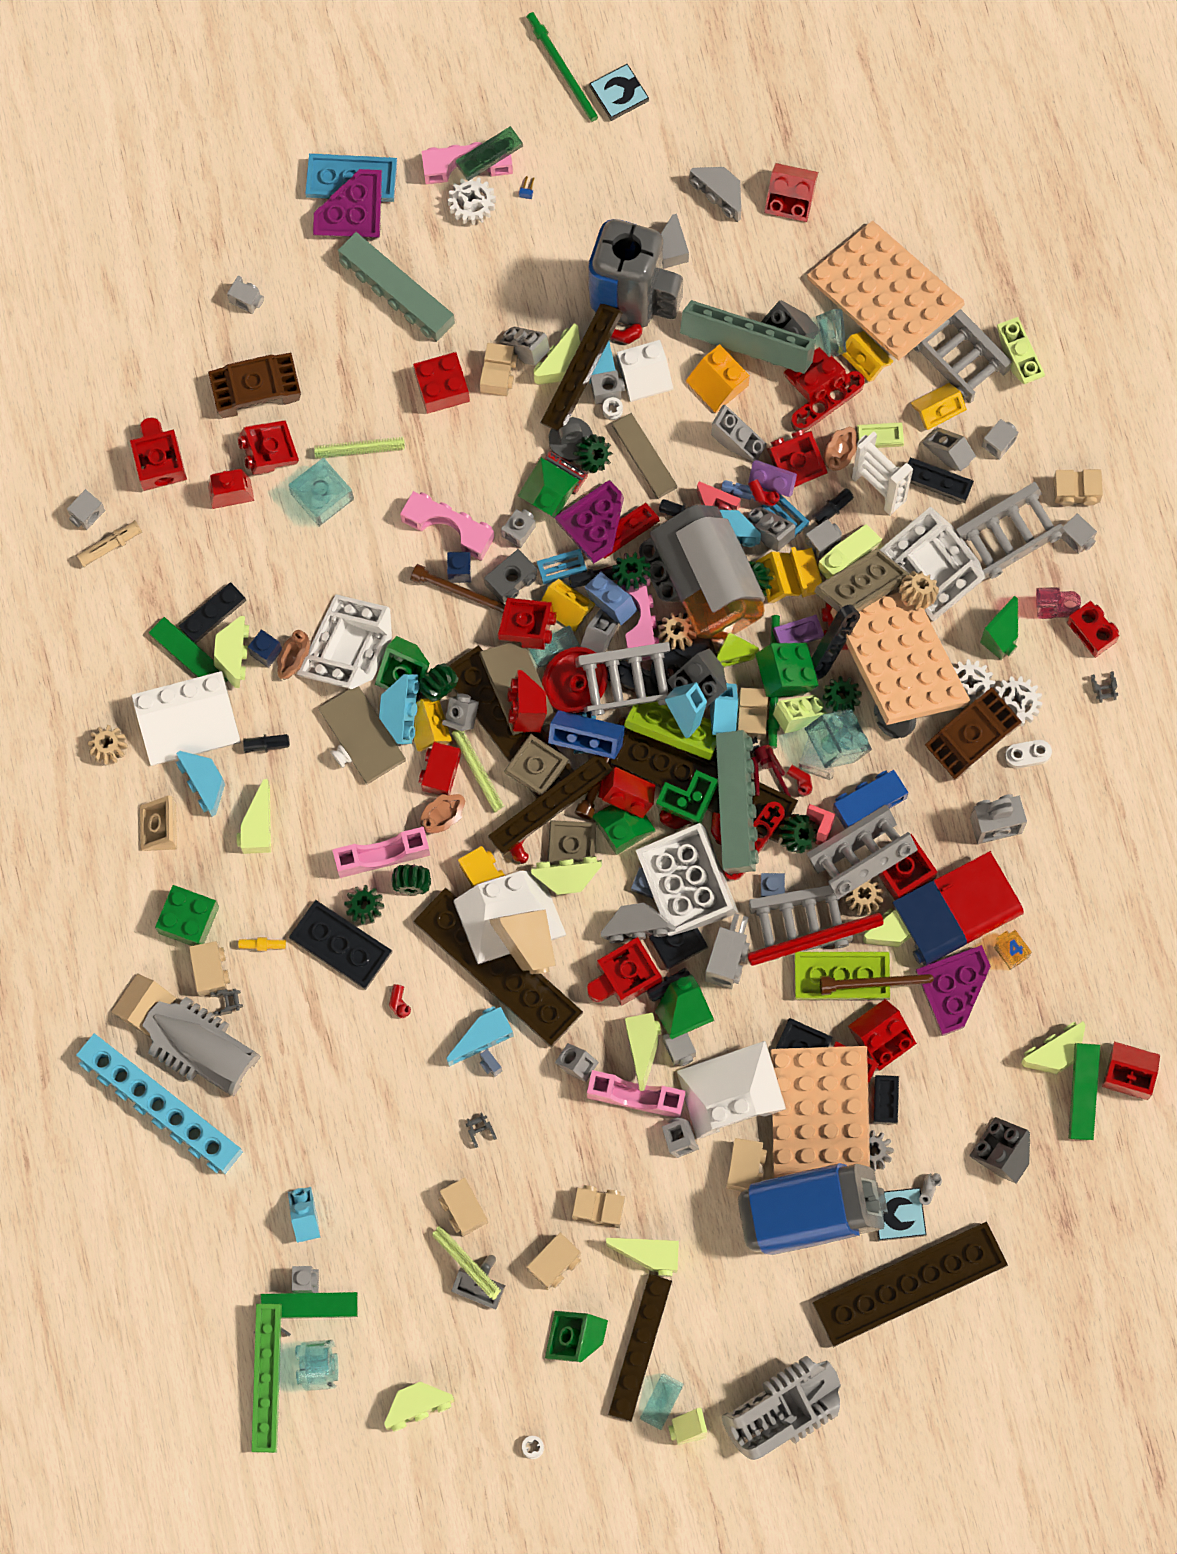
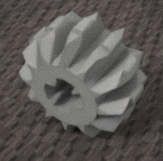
M871 1130L869 1138L870 1149H872V1146L877 1147L876 1152L879 1154L870 1155V1165L875 1172L876 1164L881 1169H884V1161L891 1162L892 1158L887 1154L893 1153L894 1149L886 1147L891 1143L890 1139L882 1141L884 1133L881 1132L877 1138L875 1137V1131Z

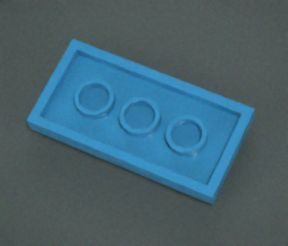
M309 153L306 198L329 199L359 169L382 170L381 201L394 202L397 158Z

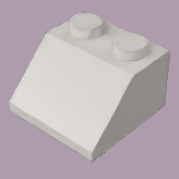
M660 340L617 352V363L630 402L673 390L667 359Z

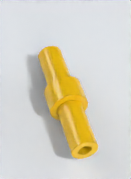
M267 937L239 939L238 948L257 949V951L286 949V940H268Z

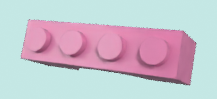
M498 139L490 143L474 142L466 146L451 145L448 148L441 149L432 147L421 151L426 184L448 182L452 171L466 163L481 165L489 172L491 177L513 174L509 140Z
M413 491L400 514L403 523L420 531L434 524H446L453 527L461 537L462 552H470L471 556L481 561L494 540V530H492L490 525L484 522H475L468 514L464 512L457 513L446 503L440 502L439 504L432 501L429 495L422 492L418 494Z
M650 578L646 579V586L639 584L638 591H635L634 586H630V590L627 592L632 597L640 613L638 624L626 633L627 648L659 644L658 637H654L653 629H657L655 615L651 616L650 608L654 607L652 594L647 593V586H650ZM623 585L621 588L626 591V585ZM648 656V657H642V660H650V659H651L650 656Z
M424 827L400 832L396 837L376 844H352L332 849L340 878L431 856Z
M592 1070L587 1098L680 1118L686 1091L666 1086L647 1085L644 1091H640L637 1083L626 1081L616 1075Z

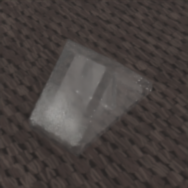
M812 732L809 734L798 768L827 780L833 779L834 770L815 733Z

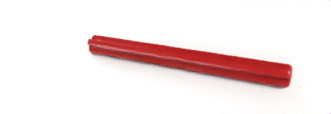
M876 913L748 953V961L751 966L758 965L883 925V917L880 913Z

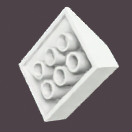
M222 671L132 694L151 766L177 760L176 753L179 751L196 755L241 743Z
M701 823L636 850L660 914L675 926L676 931L668 932V936L715 923L735 913H739L707 830Z

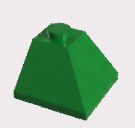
M541 457L519 492L518 497L555 518L562 511L580 480Z
M1015 596L984 628L980 641L983 646L1000 660L1005 655L1011 656L1018 647L1016 645L1018 639V598Z
M396 636L386 647L375 685L387 690L404 674H417L420 683V680L427 673L430 663L418 645ZM420 689L417 692L416 702L418 701L421 692Z
M609 805L592 817L616 855L656 832L646 815L640 818L614 805Z
M692 974L670 983L655 1010L670 1039H674L714 1021L704 995Z
M555 1311L545 1358L583 1362L603 1345L608 1320L588 1313Z

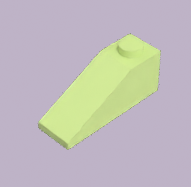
M867 524L836 545L819 561V572L826 579H829L870 553L882 539Z
M263 779L241 823V833H237V847H241L243 854L271 853L270 784L268 779Z
M653 1013L625 1018L626 1031L640 1091L645 1090L658 1047V1035L662 1034L659 1020H654Z
M606 1238L607 1247L652 1272H658V1276L672 1277L673 1273L678 1272L679 1241Z
M702 1408L694 1409L673 1418L672 1425L668 1426L671 1440H676L677 1445L706 1439L707 1436Z

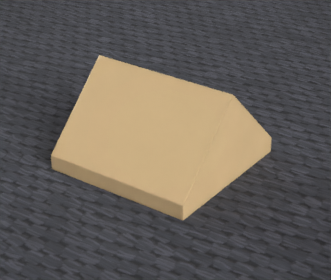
M168 795L140 806L141 851L177 849L176 803L172 796Z
M137 973L111 1013L150 1037V1033L142 1026L149 1011L159 1001L174 1004L177 998L154 980Z

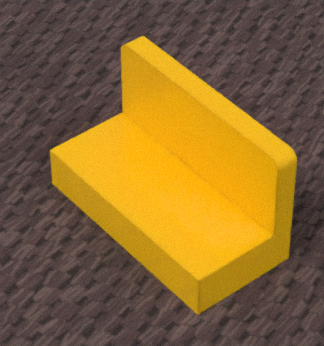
M864 331L851 335L839 350L869 382L874 381L884 367L890 366L894 362Z
M950 383L911 402L912 407L919 412L923 426L927 430L967 410L961 391Z
M791 547L790 557L802 598L816 594L814 593L815 588L822 583L813 549L808 548L797 551L796 547Z
M770 552L756 560V563L761 562L764 564V567L769 568L771 571L768 576L774 578L769 581L772 589H766L768 603H775L786 596L798 597L801 595L789 553Z
M557 579L548 586L541 600L552 602L553 612L557 613L556 620L572 631L578 629L583 618L595 606L594 602L560 579Z
M421 699L416 702L417 713L414 718L415 736L413 739L417 751H424L432 746L433 742L445 745L450 743L452 740L448 727L442 725L445 717L440 701L431 702L429 699Z

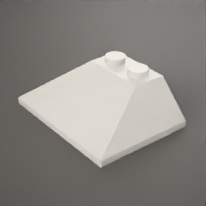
M932 507L924 511L880 549L909 574L912 571H915L917 574L922 571L924 575H930L931 580L937 581L936 586L939 588L937 599L934 604L924 610L932 621L938 619L986 578L979 560L954 527Z
M336 594L310 646L309 654L304 659L297 675L348 689L356 688L373 680L384 657L386 647L392 640L390 608Z
M518 871L478 884L453 901L478 964L510 954L491 926L489 919L546 909L551 941L566 936L547 886L532 875L531 871Z
M766 1041L677 1071L682 1090L686 1091L685 1101L697 1139L718 1133L720 1128L758 1115L765 1117L786 1110Z

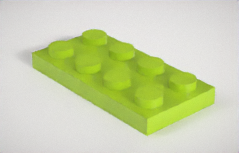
M658 702L633 705L624 724L627 729L711 760L717 748L716 735H712L711 720L702 717L700 726L689 738H685L668 706H659Z
M889 952L795 953V1000H890V986L836 989V992H832L831 995H821L820 976H830V978H835V980L890 977Z

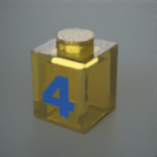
M1016 930L1011 933L1005 931L996 938L998 942H996L994 949L1010 970L1027 960L1032 954V951Z

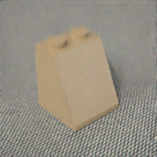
M546 909L489 919L491 926L522 971L529 970L530 974L550 972L549 967L556 966Z

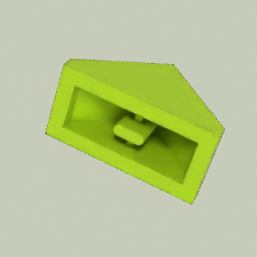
M729 632L723 640L716 658L723 667H728L754 660L755 654L759 652V648Z

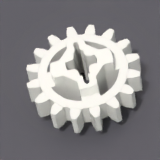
M470 176L468 182L460 179L461 185L454 183V191H449L448 206H451L450 213H455L456 220L462 217L463 224L471 220L472 225H475V220L477 219L483 223V217L490 218V211L495 210V204H493L496 203L494 189L489 188L487 181L481 184V178L479 177L476 181H473Z
M967 659L965 665L959 661L957 669L953 667L957 675L964 672L963 677L959 679L970 699L969 705L980 697L975 698L978 691L984 690L981 694L983 695L990 687L995 685V681L989 680L993 673L985 672L986 665L980 668L979 661L971 665L970 659ZM966 682H970L973 688H969V685L966 684Z
M1011 676L1009 683L1002 680L1001 687L996 686L995 691L1002 698L1003 694L1009 690V696L1004 697L1003 700L1022 721V727L1025 724V720L1031 723L1033 716L1037 717L1040 711L1038 709L1042 707V702L1038 700L1041 699L1042 693H1035L1038 686L1031 687L1030 679L1025 683L1022 676L1019 677L1018 681H1015L1013 676ZM1014 696L1017 699V701H1021L1020 706L1017 704L1016 701H1013ZM1032 704L1031 709L1025 713V707Z

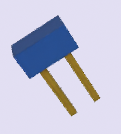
M526 176L524 186L520 188L519 197L532 199V187L535 178L533 177L530 189H525L528 176Z

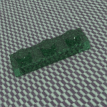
M510 126L455 161L456 166L469 181L522 148L523 142Z

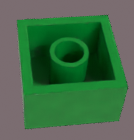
M771 643L755 654L766 697L803 696L819 686L807 643Z
M172 885L155 929L160 935L190 946L204 944L218 912L219 905L214 899Z

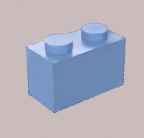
M602 572L585 586L590 600L620 625H623L638 611L632 597Z

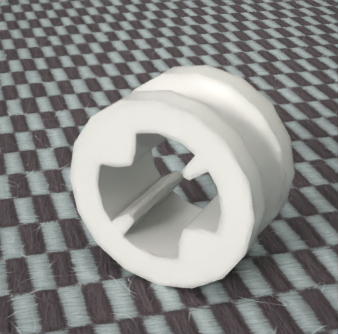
M615 397L606 399L603 403L604 416L609 420L620 418L623 412L622 402ZM609 405L618 406L615 413H612V410L608 411Z
M339 745L336 751L332 750L330 752L337 763L344 768L345 763H351L352 760L345 749Z
M537 1436L525 1438L522 1443L524 1455L529 1459L539 1458L544 1451L542 1440ZM536 1441L539 1443L537 1444V1447H540L539 1451H533L532 1454L527 1452L529 1448L526 1445Z

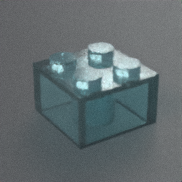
M324 457L288 485L290 494L319 527L354 500L352 489Z
M852 709L823 714L804 728L825 769L855 763L872 750L868 738L862 731Z

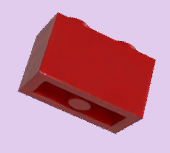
M433 742L432 749L428 748L425 761L428 762L426 770L422 769L419 776L422 791L436 795L451 794L462 755L460 748Z
M614 767L603 781L602 801L640 818H643L654 805L655 785Z

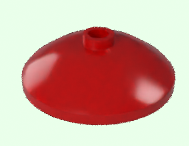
M572 647L560 652L549 662L543 674L542 685L550 704L555 709L575 714L583 712L587 706H592L586 670L583 671V667L576 668L575 658L596 653L595 651L586 647ZM605 663L597 664L595 669L600 699L608 684V670ZM584 683L581 688H578L579 684Z

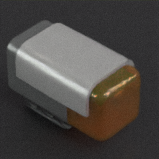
M694 505L685 509L650 532L651 538L640 545L639 555L640 557L644 556L646 558L645 563L650 564L648 572L651 573L650 579L659 598L668 602L681 601L698 637L702 639L724 640L729 633L735 635L764 616V594L729 520L723 518L717 506ZM653 547H654V549H655L654 555H652V548H653ZM662 567L664 568L663 576L661 575ZM671 587H673V595H672V596H671V594H670Z

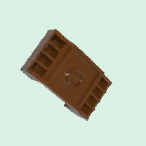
M292 353L270 354L227 364L222 368L208 371L217 413L222 418L238 416L237 409L281 398H283L284 405L300 400L301 391Z
M991 687L924 745L956 780L1004 737L1009 736L1016 730L1022 721Z

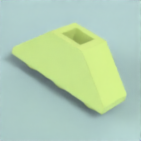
M1016 317L998 324L997 329L1002 350L1012 361L1010 369L1013 375L1023 384L1045 377V373L1019 318Z
M574 323L570 329L566 328L560 337V342L550 348V351L547 353L548 357L544 362L540 361L533 371L536 384L562 381L581 343L578 325Z
M245 616L238 617L216 634L214 666L220 672L222 671L223 676L235 688H240V680H245L246 667L242 666V659H247L248 647L243 645L244 638L248 639L249 625H245Z
M816 695L781 700L776 704L773 713L784 733L798 731L828 714L824 709L822 700Z
M596 856L582 858L583 862L573 863V859L559 860V864L550 865V861L537 862L536 867H532L531 873L557 895L582 892L602 867V860H597Z
M891 908L883 914L884 923L882 926L864 931L866 934L863 937V942L871 945L900 947L911 935L898 912Z
M1083 1021L1079 1024L1073 1022L1063 1029L1065 1033L1058 1037L1054 1034L1044 1041L1045 1045L1037 1049L1035 1046L1024 1053L1025 1058L1021 1062L1022 1065L1027 1068L1054 1074L1063 1071L1074 1063L1075 1043H1082L1085 1023Z
M418 1382L399 1390L384 1423L387 1430L392 1429L393 1432L407 1427L406 1422L415 1419L416 1422L428 1418V1413L436 1409L438 1413L452 1407L451 1403L455 1402L454 1397L450 1393L423 1382Z

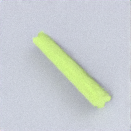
M393 437V440L392 438L390 440L385 438V441L379 439V442L378 439H376V442L373 439L371 442L368 440V443L366 440L365 443L364 441L362 443L361 441L359 443L354 441V444L353 442L351 444L348 442V445L347 442L345 444L343 442V445L340 443V446L338 443L337 446L334 443V446L333 444L331 446L326 444L325 447L323 444V447L320 445L319 448V445H317L316 448L315 445L314 453L317 459L318 457L323 458V456L326 458V455L328 458L329 455L330 457H334V455L337 457V454L338 456L340 454L341 456L343 454L348 456L351 453L356 455L357 452L358 454H365V451L366 454L368 451L369 453L371 451L376 453L379 450L380 452L382 450L387 452L388 450L393 451V449L398 451L399 448L400 450L402 448L403 450L405 449V441L403 437H399V439L396 437V440Z
M454 730L452 736L456 739L455 742H457V746L461 749L464 759L468 761L467 764H469V768L473 771L472 773L479 786H481V790L485 793L486 798H488L489 805L493 808L494 813L499 811L505 805L498 798V792L495 793L496 790L493 788L494 785L490 783L491 780L488 778L487 773H485L486 770L483 771L485 768L478 761V755L476 756L475 751H473L474 748L471 746L470 741L466 739L465 731Z
M440 1226L437 1227L436 1231L432 1234L434 1239L440 1243L447 1253L449 1252V1255L460 1264L463 1270L471 1276L489 1298H492V1300L496 1299L501 1289L499 1290V1287L495 1286L492 1279L490 1280V1277L488 1278V1275L486 1276L482 1272L483 1270H480L481 1268L473 1262L474 1260H471L472 1258L462 1250L463 1248L455 1240L453 1241L448 1232L446 1233Z

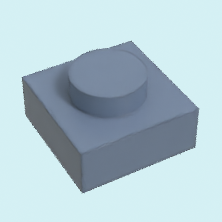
M639 867L631 891L653 899V894L643 868Z
M761 873V897L785 893V873Z
M488 1049L480 1053L482 1061L479 1064L487 1074L491 1072L496 1077L502 1072V1067Z

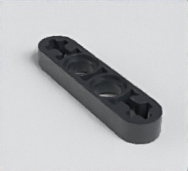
M851 604L842 607L838 611L811 657L817 680L827 675L846 643V634L849 636L859 621L860 614Z

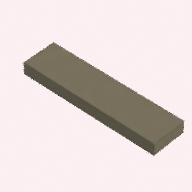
M630 413L613 422L612 427L657 499L677 489V484L633 414Z

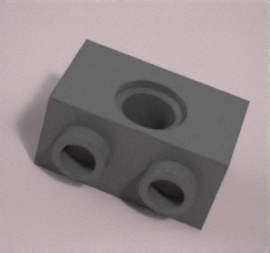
M517 549L484 577L485 586L504 604L507 598H516L520 589L524 586H530L536 580L537 568ZM509 575H516L518 579L511 582L506 579Z

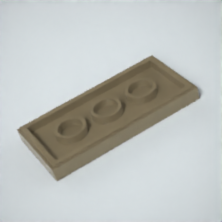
M876 548L816 586L814 593L836 611L851 604L860 612L902 584L903 578L909 575V573Z
M513 641L480 652L479 656L508 722V712L512 705V702H508V688H511V679L515 678L517 670H523L544 690L527 648H522L521 642ZM547 695V715L543 726L550 724L555 717ZM508 722L513 735L522 733L513 731L512 723Z
M359 686L345 691L318 708L367 785L406 761L401 750Z

